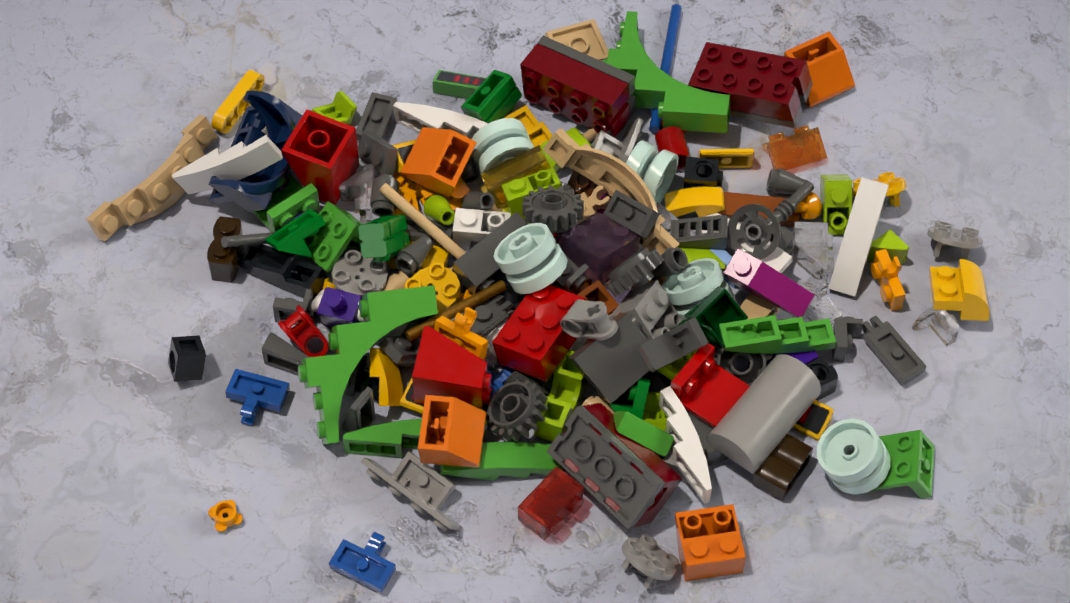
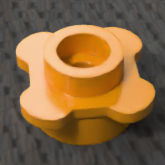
M233 500L220 501L208 511L209 517L213 518L216 523L215 529L219 532L226 531L227 527L232 525H239L243 520L242 515L237 513L236 503ZM228 514V517L224 518L223 515Z

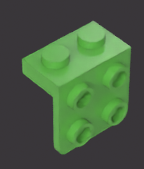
M290 174L287 187L281 192L272 193V200L266 209L254 211V214L271 232H276L308 209L319 210L318 190L312 183L303 188Z

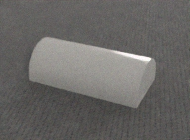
M785 354L776 355L706 437V443L754 474L820 395L821 385L818 378L798 359Z

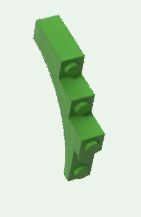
M627 11L625 22L620 23V37H622V40H617L616 49L609 48L608 57L603 59L602 62L634 75L635 90L632 95L636 96V107L658 108V118H663V128L674 126L685 131L728 133L731 114L730 95L712 93L690 87L673 79L658 68L646 54L639 40L637 12Z
M435 285L369 292L362 295L363 300L359 301V312L361 318L365 317V322L336 325L332 327V333L328 334L330 350H335V355L310 357L301 360L302 365H298L299 382H304L305 389L316 387L317 393H313V405L315 410H319L320 421L316 422L318 439H323V445L339 442V414L342 396L350 375L362 356L380 338L396 327L410 321L437 315Z

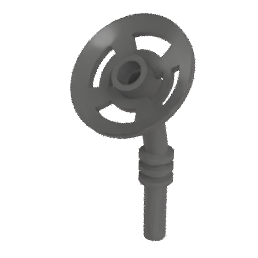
M806 181L789 199H784L776 206L774 213L769 208L760 204H748L737 209L728 223V240L733 250L736 252L737 249H740L757 259H763L772 254L777 248L781 237L779 222L787 220L796 211V206L814 190V185L810 181ZM758 211L767 215L768 218L765 220L758 218ZM747 213L748 217L741 223L740 230L736 229L740 218ZM751 221L753 224L748 225L746 228L748 222ZM772 234H774V238L771 245L766 250H764L763 247L769 243ZM767 235L766 239L763 242H761V239H763ZM744 238L749 244L754 245L753 252L742 247L738 240Z

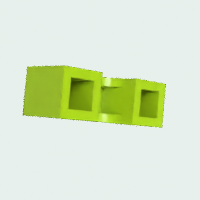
M569 350L554 371L552 388L549 396H546L548 400L544 403L548 410L541 414L545 420L538 421L536 424L539 428L537 431L534 430V436L553 442L558 434L565 433L568 430L565 423L576 409L587 383V379L568 358L574 351Z

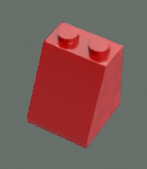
M308 109L304 112L281 150L303 186L306 187L312 183L318 190L319 200L325 203L329 201L334 205L338 203L360 166L356 127Z
M424 326L412 374L414 402L424 404L425 395L455 397L484 410V405H489L492 397V388L490 387L492 374H487V362L435 329Z

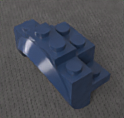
M247 91L243 100L252 106L246 108L231 147L241 141L246 146L266 135L262 132L266 126L269 139L281 151L303 115L269 93ZM282 154L283 159L238 181L221 180L216 176H212L208 185L214 189L209 200L217 205L233 201L248 212L266 209L272 200V193L281 192L287 187L289 176L293 169Z

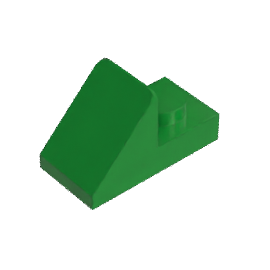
M308 209L270 235L265 241L278 251L312 257L303 239L314 236L319 231V228L326 223L320 214Z
M641 377L638 380V384L634 383L631 386L628 400L634 401L633 404L614 401L610 404L613 411H627L642 419L650 379Z

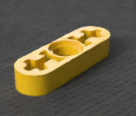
M252 69L246 72L215 112L211 121L213 129L223 134H227L250 105L243 100L246 92L261 91L265 81L264 75Z

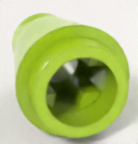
M434 195L425 201L424 214L429 220L444 225L454 222L455 212L444 196Z

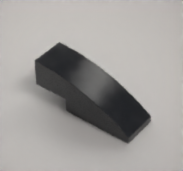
M263 244L247 246L237 261L239 266L253 275L302 298L305 296L306 289H311L314 299L323 289L324 280L327 278L323 267L299 261L297 254L278 251L271 246Z

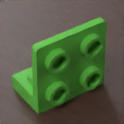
M328 201L319 213L326 224L319 228V231L314 236L303 240L312 254L310 258L320 267H323L325 271L330 272L351 240L358 244L362 242L359 239L358 227L362 223L349 212Z
M921 430L879 436L890 454L891 467L884 481L871 491L909 485L921 499L932 497L934 444Z

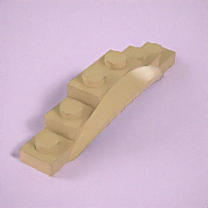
M199 115L181 131L183 138L153 174L110 203L105 201L86 219L99 240L106 241L121 226H131L161 214L184 195L186 191L172 178V174L205 155L203 150L217 138L216 133L205 116Z
M562 128L553 134L543 148L561 168L567 166L584 175L598 186L603 185L611 197L615 190L658 212L654 198L647 185L632 168L620 159L601 150L591 148L587 143L579 146ZM661 215L658 216L648 237H642L644 242L641 245L643 248L647 247L649 251L655 248L660 254L668 248H675L680 245L661 226L665 222Z

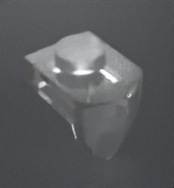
M933 306L925 310L912 326V329L915 331L930 326L946 346L956 341L960 328L957 319L952 314H948L946 310H933Z

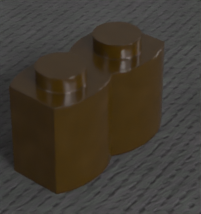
M220 216L214 224V240L207 251V259L213 281L232 283L238 274L239 265L237 261L244 250V246L224 248L221 245V239L224 236L243 235L239 218Z
M787 433L753 475L752 484L783 500L809 463L813 447Z

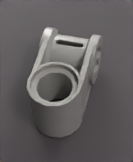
M577 299L560 321L561 328L568 335L575 338L606 340L612 337L618 329V324L615 320L610 319L607 314V307L601 301L594 302Z

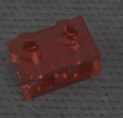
M556 466L518 506V520L542 539L546 540L552 533L557 534L561 530L565 519L570 513L575 514L584 503L583 486Z

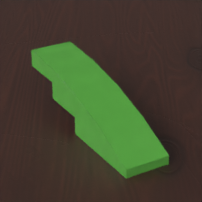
M776 315L719 324L722 341L725 344V351L779 354L809 352L836 347V339L830 318L804 322L803 317L777 321Z
M422 419L394 421L345 433L343 435L344 452L402 458L404 448L418 449Z
M531 442L482 443L479 468L440 465L441 475L495 481L500 475L528 478L531 473L559 476L563 469L547 453L551 444Z

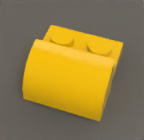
M959 259L958 268L930 266L929 282L933 310L959 311L960 320L989 321L990 313L984 276L981 269L975 263Z

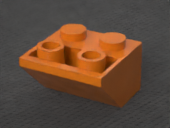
M830 31L784 51V56L807 61L813 83L806 101L809 108L855 87L844 49Z
M423 127L400 175L449 199L477 142L454 130Z
M425 395L418 443L421 463L479 468L486 412L455 397Z
M733 504L675 513L678 552L684 581L743 573L746 556Z

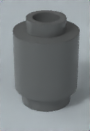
M389 174L379 175V177L374 178L372 181L370 207L372 208V213L379 217L393 215L397 209L396 205L379 192L380 188L387 183L399 193V181Z

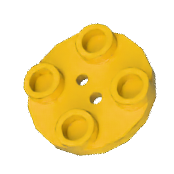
M884 172L878 175L879 178L871 179L888 184L886 196L889 197L890 205L894 207L900 206L899 193L907 188L904 178L895 177L894 172ZM861 178L853 180L852 194L854 197H856Z
M434 263L429 267L419 270L405 282V289L435 285V293L438 294L436 295L438 313L455 305L461 294V284L457 275L441 263Z

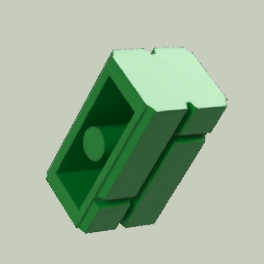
M493 70L461 106V109L465 115L489 124L490 122L502 119L508 112L512 111L517 101L522 97L519 88L516 87V83L511 75Z
M403 214L382 216L361 224L358 227L359 239L363 242L360 244L362 257L373 258V262L390 260V257L397 256L399 251L409 246L410 239L409 232H406V229H408L406 216Z

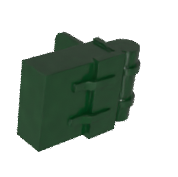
M718 286L699 305L696 304L684 315L686 319L682 320L677 326L695 317L709 344L717 350L719 347L725 348L719 324L746 320L748 316L725 288Z

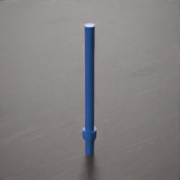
M673 4L671 7L660 67L669 76L682 10L679 4ZM650 108L651 121L649 131L658 133L662 118H658V108Z

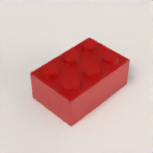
M551 285L527 294L492 341L498 363L547 382L577 340V338L568 335L561 328L560 321L577 299L585 301L586 299Z

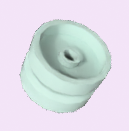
M503 118L490 122L480 128L472 137V140L477 142L472 151V156L478 163V169L483 179L488 184L497 186L511 182L514 179L523 178L534 169L538 162V153L533 143L529 140L528 132L520 120Z
M642 140L634 147L626 164L647 185L658 208L665 198V193H668L672 185L679 157L668 150H662L657 154L655 145Z
M531 223L520 227L505 237L495 249L493 257L517 293L529 294L545 288L553 283L567 266L568 260L559 244L555 243L556 240L548 226L543 223Z
M711 258L689 262L682 273L668 276L662 283V288L667 292L669 300L681 315L682 320L686 319L684 315L696 304L699 305L718 286L725 288L734 299V294L729 284L724 280V273L719 263Z
M852 418L841 420L831 425L821 435L817 445V459L822 469L829 476L833 484L845 493L853 495L863 494L877 488L887 477L891 467L890 454L874 428L863 420Z

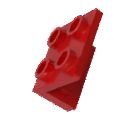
M708 343L700 347L671 381V388L686 410L715 428L750 386L715 364V347Z

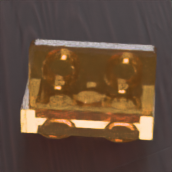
M808 125L793 129V135L786 137L784 132L768 136L769 142L762 144L763 149L767 148L773 169L777 170L779 167L789 170L827 158L818 127L809 129Z

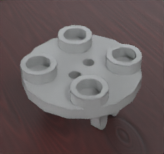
M936 221L935 227L928 229V236L937 241L934 251L935 257H939L942 245L946 246L947 244L960 247L963 250L961 259L967 260L970 249H978L983 244V240L978 237L979 231L973 228L963 227L962 230L951 228L952 225L950 223Z
M357 250L347 251L345 256L336 262L332 270L333 285L336 289L360 296L369 292L381 291L386 286L388 279L385 261L373 262V258L362 257V253Z
M643 534L640 538H628L622 545V552L626 559L621 567L625 571L629 567L631 569L635 567L647 575L648 578L643 586L648 590L651 586L655 587L659 580H671L676 574L677 566L679 565L678 558L658 547L657 541L653 537Z

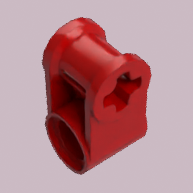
M300 305L296 307V311L285 321L280 320L278 322V325L307 356L318 357L324 356L327 353V338ZM315 337L323 341V348L318 352H312L307 347L308 341Z

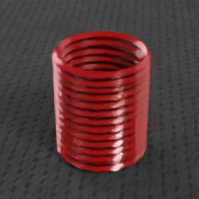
M674 126L661 129L655 135L658 153L662 150H668L677 154L679 157L677 170L682 169L686 166V157H689L683 130Z

